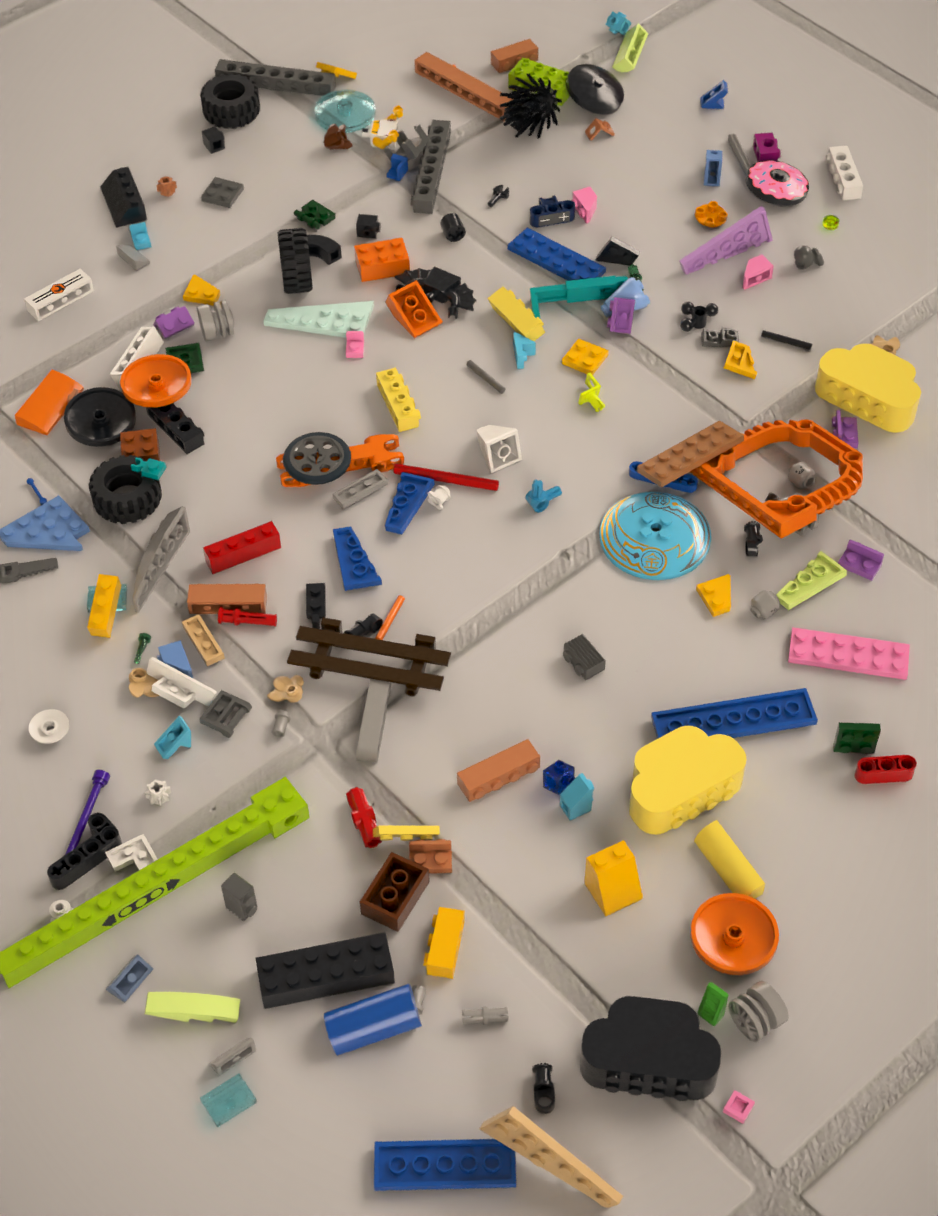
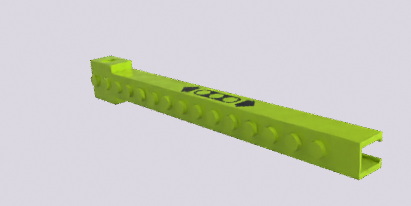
M286 776L250 797L252 803L250 806L1 951L0 974H2L8 988L13 987L271 833L275 839L310 818L308 804Z

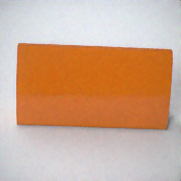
M51 370L14 415L17 425L48 435L64 415L68 396L74 389H78L79 393L82 392L84 387L72 378L58 371Z

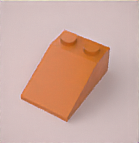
M417 280L389 294L385 303L393 316L414 338L443 323Z

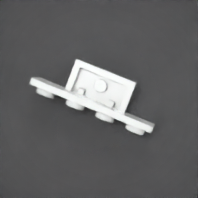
M154 657L149 659L147 674L158 680L152 685V692L182 708L187 707L194 700L209 707L216 698L217 692Z

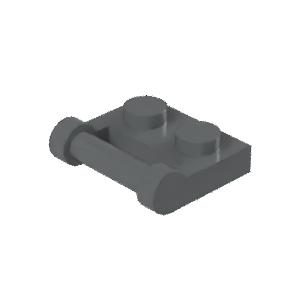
M221 690L200 717V723L230 738L234 733V728L245 713H249L252 706L249 702ZM238 707V711L227 725L223 724L233 709Z

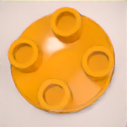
M710 201L709 204L701 205L695 211L696 220L706 227L721 226L726 222L728 213L716 201Z

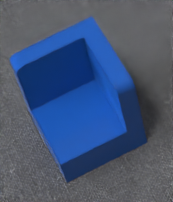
M393 154L391 156V168L387 172L386 177L401 181L408 171V158Z

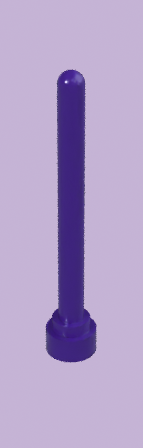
M95 770L93 774V788L65 855L78 846L101 788L108 784L110 774L104 770Z

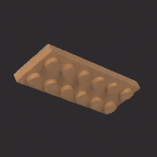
M719 420L638 465L637 471L662 488L743 442L744 435Z

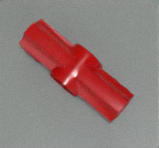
M352 788L346 793V798L352 811L351 815L354 826L359 830L365 848L377 847L382 841L380 837H373V828L377 827L372 806H369L363 788Z

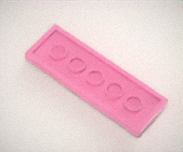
M792 627L788 663L907 680L910 644Z

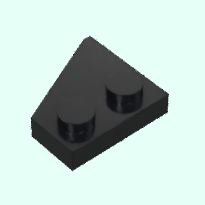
M612 236L596 256V261L631 266L639 257L640 251Z

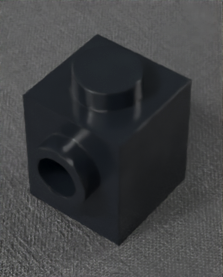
M216 126L201 131L203 144L211 154L225 149L224 135Z
M358 215L356 223L357 237L376 239L377 233L381 231V222H378V215Z

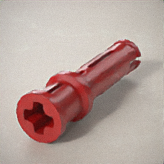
M220 607L218 611V624L224 622L234 623L236 626L240 625V623L276 626L277 614L241 612L238 608L227 610Z

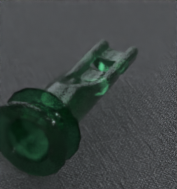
M147 633L139 634L137 657L134 660L136 664H140L147 643L151 641V636Z

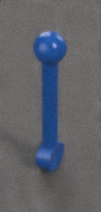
M28 478L27 484L31 485L40 499V504L43 505L47 502V499L42 497L34 485V480Z

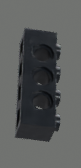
M174 403L162 407H146L147 415L186 454L204 445L203 430L197 427L190 417L187 418L180 407L177 408Z

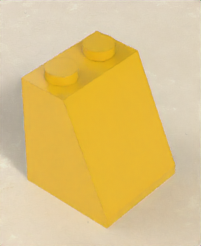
M624 840L586 857L584 884L605 917L643 899L635 856Z

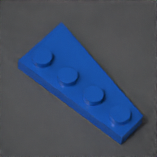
M404 472L401 473V481L398 483L397 493L392 501L393 506L389 510L385 523L386 531L401 535L404 533L428 496L427 493L434 487V479Z
M352 527L333 529L344 590L382 585L380 576L377 575L375 567L370 563L368 555L361 547L360 541Z

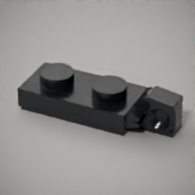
M325 583L306 584L307 619H312V628L320 629V619L326 617Z

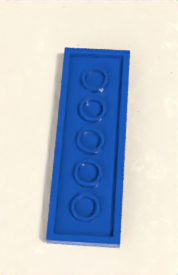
M528 227L508 244L509 251L567 281L597 278L606 273V267Z
M496 1139L375 1142L374 1191L516 1188L515 1151Z

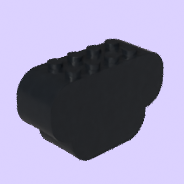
M625 996L617 999L611 1005L608 1018L594 1020L585 1028L582 1037L580 1071L588 1084L612 1093L624 1091L631 1095L648 1094L655 1098L672 1097L678 1101L700 1100L709 1096L716 1086L721 1062V1048L719 1042L712 1034L699 1029L698 1015L689 1005L678 1001Z

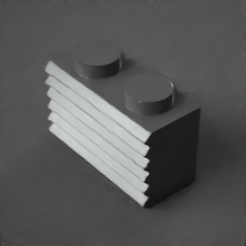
M584 634L578 635V637L567 643L565 642L563 657L568 663L571 662L577 675H582L584 680L605 670L606 660Z
M233 873L221 885L226 909L232 911V914L235 913V916L245 921L248 917L253 916L257 910L256 895L251 884L236 873Z

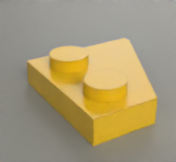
M317 62L316 68L322 69L321 72H331L336 77L343 75L356 79L357 76L355 72Z
M193 275L183 294V300L214 306V302H217L220 297V290L197 275Z
M733 341L724 369L755 379L757 371H754V360L751 356L750 347Z
M730 574L696 585V591L713 617L730 611Z

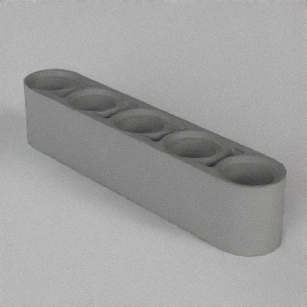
M370 679L357 745L356 759L359 761L378 762L391 692V682Z

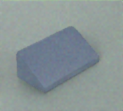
M137 954L107 986L106 990L125 1003L152 972L153 968Z

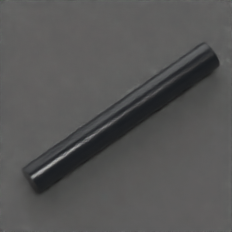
M763 330L761 337L811 350L813 345L812 343Z

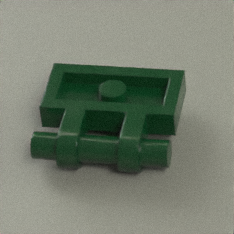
M311 200L302 206V211H294V215L298 220L306 222L309 227L319 229L321 224L326 226L336 218L334 212L315 200Z

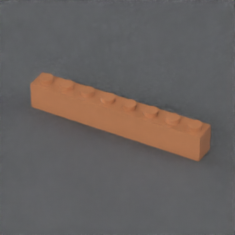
M425 52L415 59V73L499 119L504 115V109L506 108H500V104L514 100L500 96L502 92L429 52Z

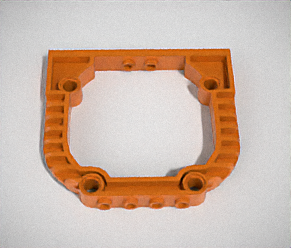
M776 420L774 424L765 422L762 426H754L753 430H746L743 434V442L690 471L694 476L782 539L816 521L817 514L824 513L825 509L830 510L834 505H840L843 500H849L852 495L858 492L863 481V455L811 420H789V424L782 420ZM789 441L798 447H811L838 465V471L841 476L806 496L792 495L788 500H768L762 503L723 474L725 471L735 467L736 460L761 447L775 442Z

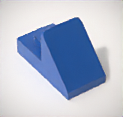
M722 80L700 97L703 109H724L723 97L728 93L727 82Z

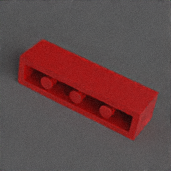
M270 521L203 547L205 562L212 574L221 572L280 549V534L273 522Z

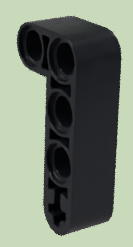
M94 813L89 817L88 825L92 834L89 839L49 866L47 875L54 889L62 890L106 860V851L122 844L118 829L103 813Z

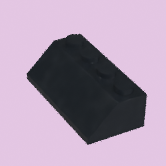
M129 167L113 170L100 188L116 228L147 220L144 203Z

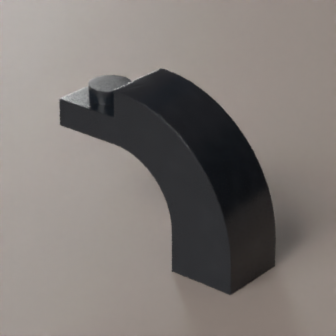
M307 235L309 256L318 257L328 265L342 258L341 245L333 239L322 235Z

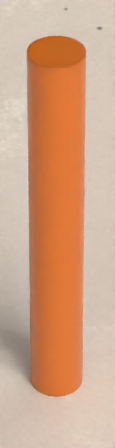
M399 595L375 639L383 640L405 600L403 596Z

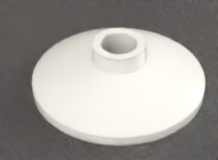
M56 709L41 711L30 721V735L39 743L50 744L57 742L67 734L70 726L69 719L65 713Z

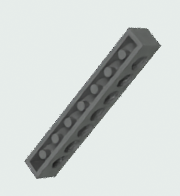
M223 59L219 60L215 68V77H220L223 74H240L242 77L246 76L251 79L258 88L332 97L336 88L335 74Z
M432 120L431 126H428L427 137L429 141L423 148L421 165L418 167V175L416 176L417 186H414V196H411V206H413L414 213L433 214L451 136V121Z

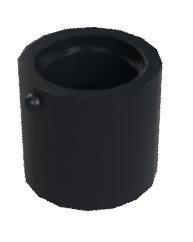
M449 213L441 219L440 226L448 241L457 242L465 236L466 230L459 215Z

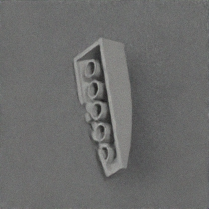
M182 506L168 513L165 519L160 522L156 533H153L151 536V541L143 555L135 580L133 592L135 612H140L190 533L186 507Z

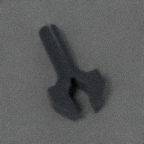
M503 185L496 186L493 189L494 196L488 202V206L493 207L500 198L508 199L509 187L503 191Z

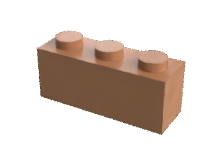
M527 39L491 51V65L498 73L513 69L522 57L538 61V47L531 39Z

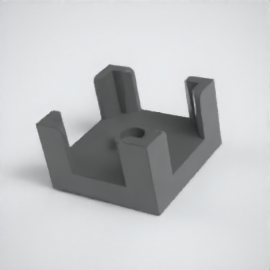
M420 124L414 126L419 137L411 140L407 138L402 130L398 131L397 143L400 147L395 154L407 157L408 161L417 158L429 141ZM386 146L383 151L391 161L393 152Z

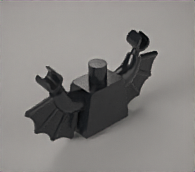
M434 266L431 270L421 268L412 271L405 270L403 274L394 277L403 283L398 284L396 290L417 280L431 303L434 300L440 303L449 301L451 304L448 308V318L452 315L455 316V319L458 318V307L474 311L473 305L477 301L473 297L474 291L469 289L466 283L461 285V277Z

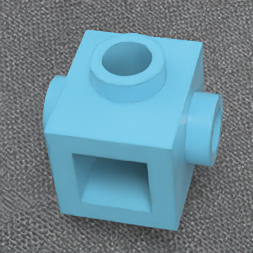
M612 11L605 25L610 28V32L614 34L618 32L625 36L632 22L625 18V14L621 12L617 14Z

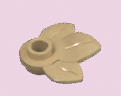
M876 335L873 343H869L895 356L896 351L900 348V341L897 337L886 341Z
M135 668L129 674V691L134 697L139 698L143 694L148 697L159 696L151 691L152 685L158 681L157 679L148 675L146 670L142 668Z
M295 675L291 679L287 676L275 678L273 681L275 689L267 694V697L275 702L288 700L291 703L298 702L303 694V678L299 675Z

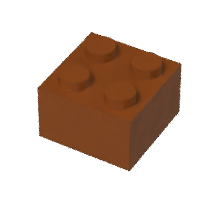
M156 428L120 432L122 455H125V457L134 455L145 459V461H148L149 458L160 461L159 440Z

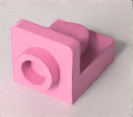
M347 331L346 358H363V331Z

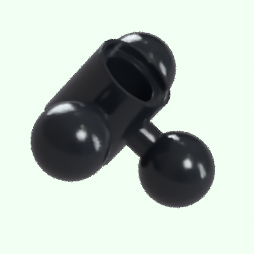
M684 302L681 306V311L685 315L691 314L692 319L684 318L680 323V327L686 332L691 331L693 327L697 329L704 328L707 316L713 317L717 315L719 311L718 306L714 303H709L706 307H694L692 302Z

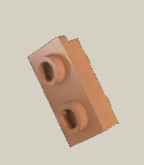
M418 839L409 841V860L428 868L429 873H452L451 840L437 839L425 841Z

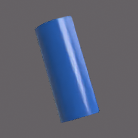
M410 984L324 1013L326 1030L337 1056L422 1027Z

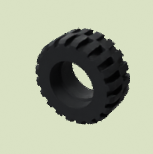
M240 74L216 76L203 86L200 93L204 117L212 125L215 124L216 127H223L225 129L230 127L234 129L238 126L243 127L245 124L255 120L260 112L257 85L248 77H242Z
M293 228L278 231L284 292L287 294L310 292L313 286L306 229Z
M120 455L118 458H109V461L102 462L100 467H97L93 471L94 474L90 476L89 491L96 512L105 520L110 519V522H120L121 524H127V522L136 523L139 519L144 520L147 518L148 514L151 515L160 504L162 498L160 481L142 476L141 471H132L131 464L138 465L134 455H129V457ZM123 486H137L135 490L128 493H114L116 489Z

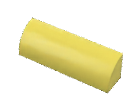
M715 820L704 827L698 833L694 842L731 892L744 894L754 899L763 895L764 881L720 823Z

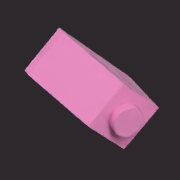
M763 255L748 260L743 281L744 290L772 279L774 266Z

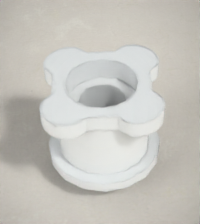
M438 485L434 492L429 491L427 493L429 496L428 502L439 510L443 508L442 504L451 498L449 489Z
M57 900L51 904L49 908L50 915L53 917L51 922L73 910L69 902Z

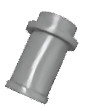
M280 710L275 714L276 721L272 730L273 735L276 737L285 736L287 723L291 719L287 711Z

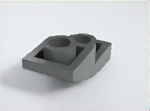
M721 328L720 332L703 329L701 334L702 346L730 347L733 341L739 342L738 330Z

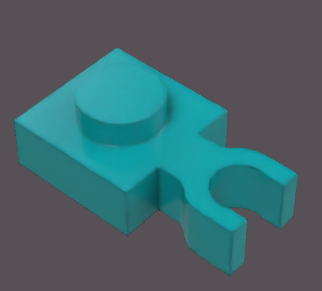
M136 457L135 461L138 465L131 464L132 471H141L142 476L159 480L167 468L165 462L151 458L145 462L143 459Z

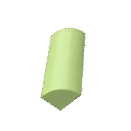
M639 23L627 31L612 66L617 71L629 72L637 64L648 33Z

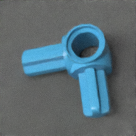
M536 479L533 481L532 490L526 494L525 499L535 512L539 513L548 507L549 500L562 495V491L559 486L544 491L543 482Z

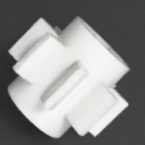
M155 779L152 783L147 784L148 791L145 792L146 799L150 800L151 805L155 803L161 806L166 801H169L168 794L171 793L170 786L166 785L165 780L161 782Z

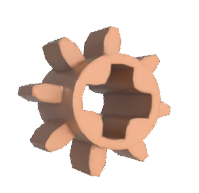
M168 176L162 177L156 185L157 191H161V195L166 197L173 195L177 188L176 181H173Z

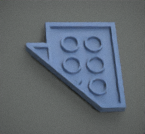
M58 495L1 528L0 539L7 547L82 551L83 547L77 539L90 532V529Z

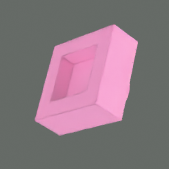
M734 1090L723 1109V1113L744 1124L754 1107L755 1101Z

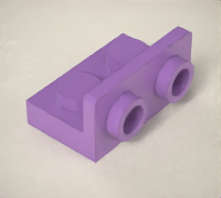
M836 410V415L832 416V427H835L832 434L851 447L858 448L857 417H841L840 410Z
M849 540L847 549L838 561V564L844 569L872 581L882 566L884 554L859 542Z

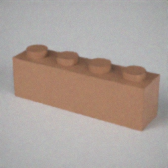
M189 584L187 598L189 614H218L220 607L227 610L238 608L241 612L266 614L267 592L265 584Z
M526 739L458 772L457 784L469 802L480 799L493 790H499L507 783L515 782L520 777L537 771L540 768V755L529 739Z

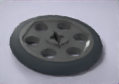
M312 432L296 438L288 445L283 455V465L289 475L299 482L312 485L326 484L338 479L346 472L352 459L351 451L348 445L336 435L325 432ZM308 444L314 445L313 448H306L305 446ZM325 445H331V446H332V447L329 448V449L323 448V446H325ZM317 452H318L319 457H318V459H317V464H316V457H317ZM296 456H303V457H304V458L301 459V460H296V459H295ZM334 456L340 457L339 460H331ZM306 467L311 468L308 472L302 471ZM322 468L330 469L327 472L320 471Z

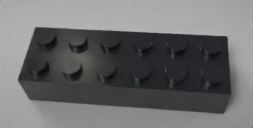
M386 932L255 958L264 1009L395 983Z

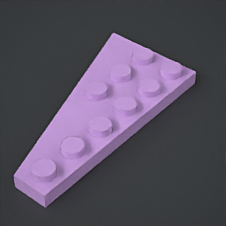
M760 206L737 223L680 260L682 271L687 275L702 269L708 263H717L718 259H728L747 251L751 246L758 247L764 241H773L765 209Z

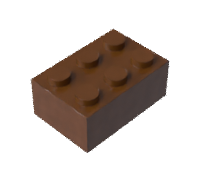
M391 852L360 900L361 915L399 932L430 882L429 869Z

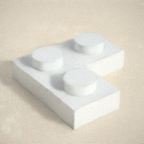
M144 834L105 852L114 872L133 863L139 871L158 860Z

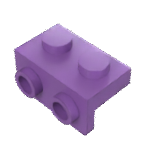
M614 297V301H610L609 311H612V317L608 318L607 328H610V332L631 334L635 300Z
M178 306L166 315L164 313L158 315L153 325L155 328L158 327L164 339L193 326L195 322L185 306L181 308Z

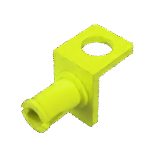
M589 372L585 380L589 390L580 394L578 404L582 405L589 402L595 411L599 412V409L601 411L605 407V404L598 397L601 385Z

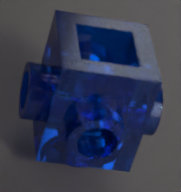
M557 760L543 770V788L558 795L575 779V767L561 760Z

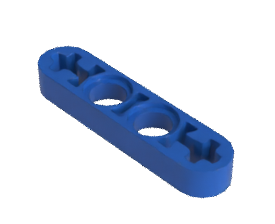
M635 461L630 464L629 476L631 478L655 484L636 471L637 466L643 462ZM686 473L677 478L676 481H672L663 487L692 493L697 489L698 479Z

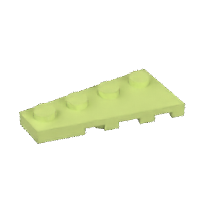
M820 551L817 554V558L811 560L807 567L800 571L793 581H789L776 596L780 604L790 610L845 577L847 570Z

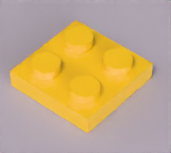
M578 338L562 358V364L585 374L590 372L593 375L607 358L609 350Z

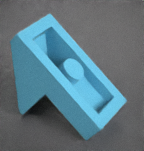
M146 223L129 225L135 249L150 248L151 242L147 233Z
M514 332L513 347L517 369H523L527 356L536 354V343Z
M178 716L154 743L162 758L169 759L180 746L191 748V730L181 716Z

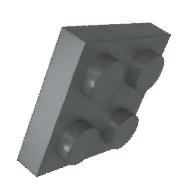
M215 177L201 195V199L203 202L231 208L244 190V185Z

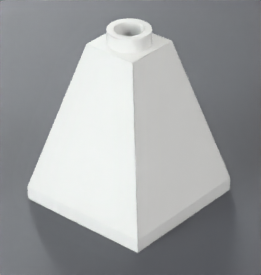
M487 425L476 430L478 442L490 473L522 460L517 429Z

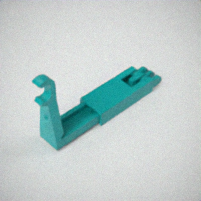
M606 276L566 281V284L530 288L532 312L535 318H540L539 303L567 300V303L607 299L628 278L626 276Z

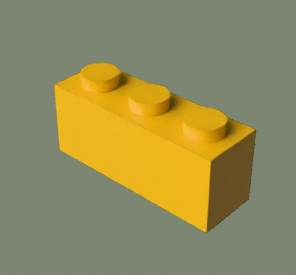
M103 574L98 576L87 626L91 636L111 637L121 590V582L118 576Z
M439 907L438 914L433 915L432 927H434V932L429 934L428 947H430V951L425 953L423 966H427V975L453 979L465 923V911Z

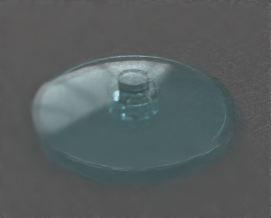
M338 90L328 93L320 98L315 105V118L320 126L328 130L329 126L334 123L338 127L344 124L346 126L345 133L355 132L367 127L372 123L376 114L374 101L368 95L355 90Z

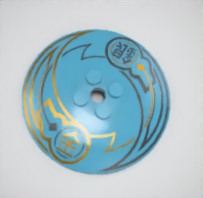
M644 492L628 496L615 503L606 512L600 526V543L607 558L622 571L642 579L667 580L691 572L706 558L711 544L710 526L702 512L687 500L668 493ZM658 528L660 531H653L651 529Z

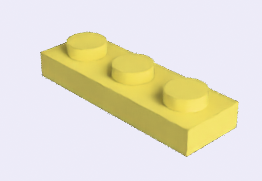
M379 825L373 828V837H380L381 841L393 840V837H400L401 841L413 840V837H420L422 840L430 841L433 840V837L440 834L439 826Z

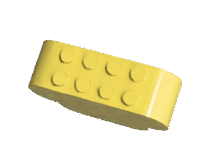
M859 344L850 351L843 348H835L827 351L820 359L815 383L816 394L821 399L888 432H903L912 425L921 396V389L914 382L916 375L914 366L908 361L877 346Z
M694 726L679 727L643 746L637 751L634 759L629 814L632 820L642 831L657 835L671 829H677L683 822L695 819L700 813L713 809L723 800L728 801L742 786L747 760L745 751L730 736L716 734L708 737L703 730Z

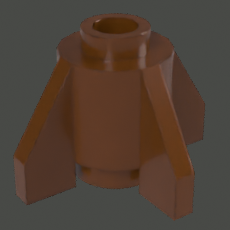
M335 123L329 126L323 140L326 148L333 150L353 147V144L347 140L346 126L344 124L339 127Z

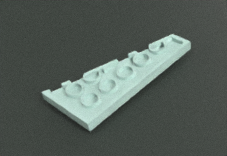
M374 301L268 309L264 318V326L346 338L347 331H363L365 333L374 308Z

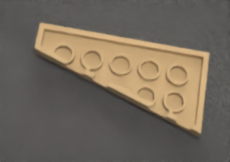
M514 1106L484 1121L479 1128L484 1133L530 1160L534 1165L545 1169L597 1201L601 1206L610 1208L621 1202L623 1195Z

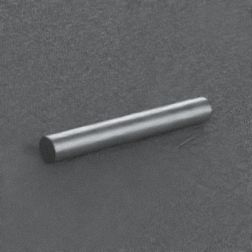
M469 360L466 363L470 369L501 394L505 392V387L473 361Z

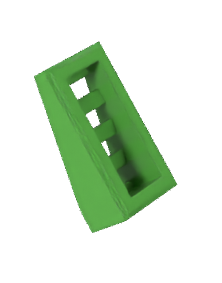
M710 982L700 1003L698 1015L712 1026H716L725 1015L728 993Z

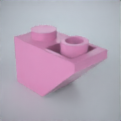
M586 187L574 191L571 201L575 203V209L578 211L579 216L586 223H589L597 207V195L591 187Z

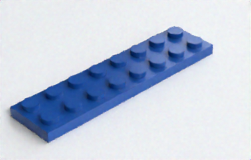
M806 688L651 713L657 739L682 726L697 727L703 730L708 737L723 734L737 738L817 725L818 721Z

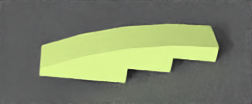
M148 992L144 1014L188 1022L190 1019L212 1022L214 1019L236 1023L239 1016L240 999L201 993Z

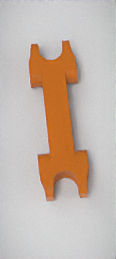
M394 434L373 435L367 437L364 440V444L350 446L352 459L346 472L370 467L372 471L378 469L380 472H385L393 469L396 463L404 464L403 453L398 451L389 452L399 447L398 436ZM394 440L393 443L386 444L388 441ZM317 452V457H316V464H317V459H318V457H319L318 452ZM284 454L276 457L277 468L282 470L285 469L283 463H281ZM303 456L295 457L296 460H301L304 458ZM337 456L331 458V460L334 461L340 459V457ZM399 458V460L396 461V462L390 461V460ZM308 467L302 469V471L308 472L311 470V468ZM322 468L320 471L327 472L330 469ZM288 472L280 475L281 485L284 487L312 485L299 482L294 478L291 481H285L287 478H292Z

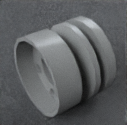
M226 300L220 301L221 309L218 303L214 302V311H211L208 304L197 306L198 320L205 341L217 339L218 330L222 337L226 336L225 329H227L229 336L234 335V320Z
M759 981L747 989L746 994H740L737 998L731 1000L728 1005L730 1015L738 1029L753 1042H758L763 1036L768 1035L771 1029L778 1028L788 1021L789 1018L788 1010L780 995L772 986L764 981Z

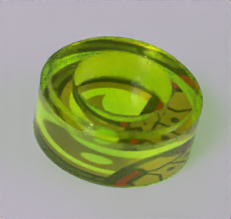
M834 215L824 217L823 227L825 229L835 230L838 228V217Z

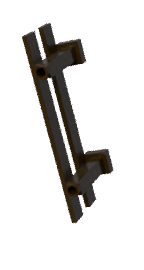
M323 617L321 629L300 626L296 635V640L318 644L315 654L291 649L287 664L310 668L309 676L313 679H320L324 671L403 684L406 685L405 693L408 696H416L419 688L441 691L444 676L427 674L424 671L427 663L448 667L451 652L436 650V637L416 634L415 646L344 634L342 632L341 620ZM332 647H339L413 660L410 670L331 657L330 653Z

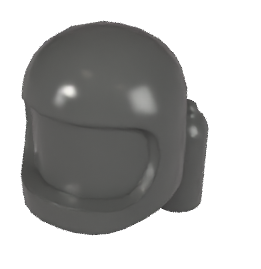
M802 245L794 251L795 264L800 270L810 267L813 263L818 264V266L824 265L823 257L817 248L811 250L808 246Z

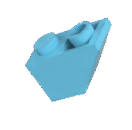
M583 773L579 774L560 794V806L570 821L592 810L594 786L591 780L586 779Z

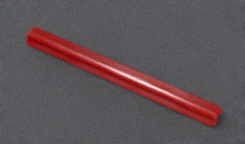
M397 463L393 468L394 474L401 475L404 472L434 479V481L493 491H497L499 488V481Z

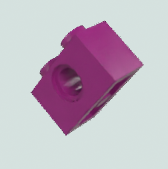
M773 132L754 134L753 149L757 162L764 160L778 161V158L781 157V151L777 147L778 142L774 138Z

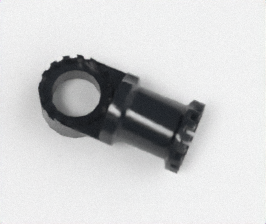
M751 521V523L748 522L744 525V531L747 533L745 542L747 557L758 556L759 550H757V545L763 541L759 531L761 528L760 523L756 521Z
M372 613L364 621L357 620L350 630L344 631V634L363 636L370 632L376 633L381 628L383 620Z
M537 1063V1065L532 1067V1072L535 1074V1084L533 1085L534 1105L538 1112L547 1114L555 1108L554 1084L551 1082L553 1067L548 1063H544V1065ZM542 1097H548L551 1103L548 1106H541L538 1101Z

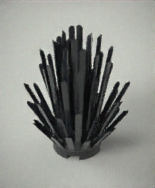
M526 74L535 86L520 78H515L529 87V89L510 85L508 88L517 91L500 93V96L514 99L500 104V108L506 107L504 115L500 117V120L505 119L504 126L510 124L511 127L518 131L515 135L516 138L523 134L530 125L529 130L531 131L528 136H531L541 121L537 134V139H539L546 118L547 130L551 127V115L553 123L556 126L558 125L555 110L557 109L560 113L557 103H562V99L556 98L557 90L551 88V81L549 79L547 86L542 78L538 79V84L530 74Z

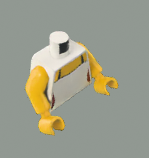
M400 105L393 108L394 114L392 113L383 120H374L371 128L362 129V138H370L372 147L385 149L388 146L391 150H395L397 137L399 136L397 117L401 118L403 116V109Z

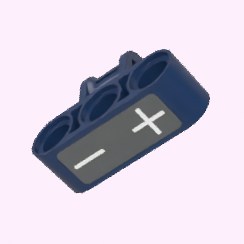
M555 195L545 199L539 198V205L530 208V225L535 228L572 222L575 219V203L570 200L558 202Z

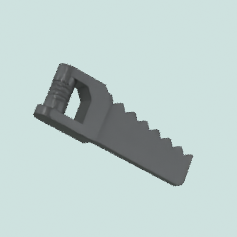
M57 558L24 563L11 562L0 564V583L16 582L22 576L26 577L27 575L31 576L32 574L42 573L49 569H58ZM12 570L10 575H6V571Z

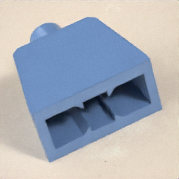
M720 150L706 151L704 186L720 187L723 154ZM710 172H714L716 175L711 176Z

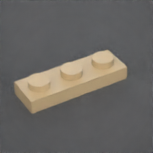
M199 614L182 621L184 630L207 666L225 659L224 653Z

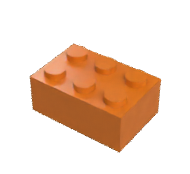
M403 238L354 245L355 261L362 282L395 277L403 274L405 270L410 271L409 256Z

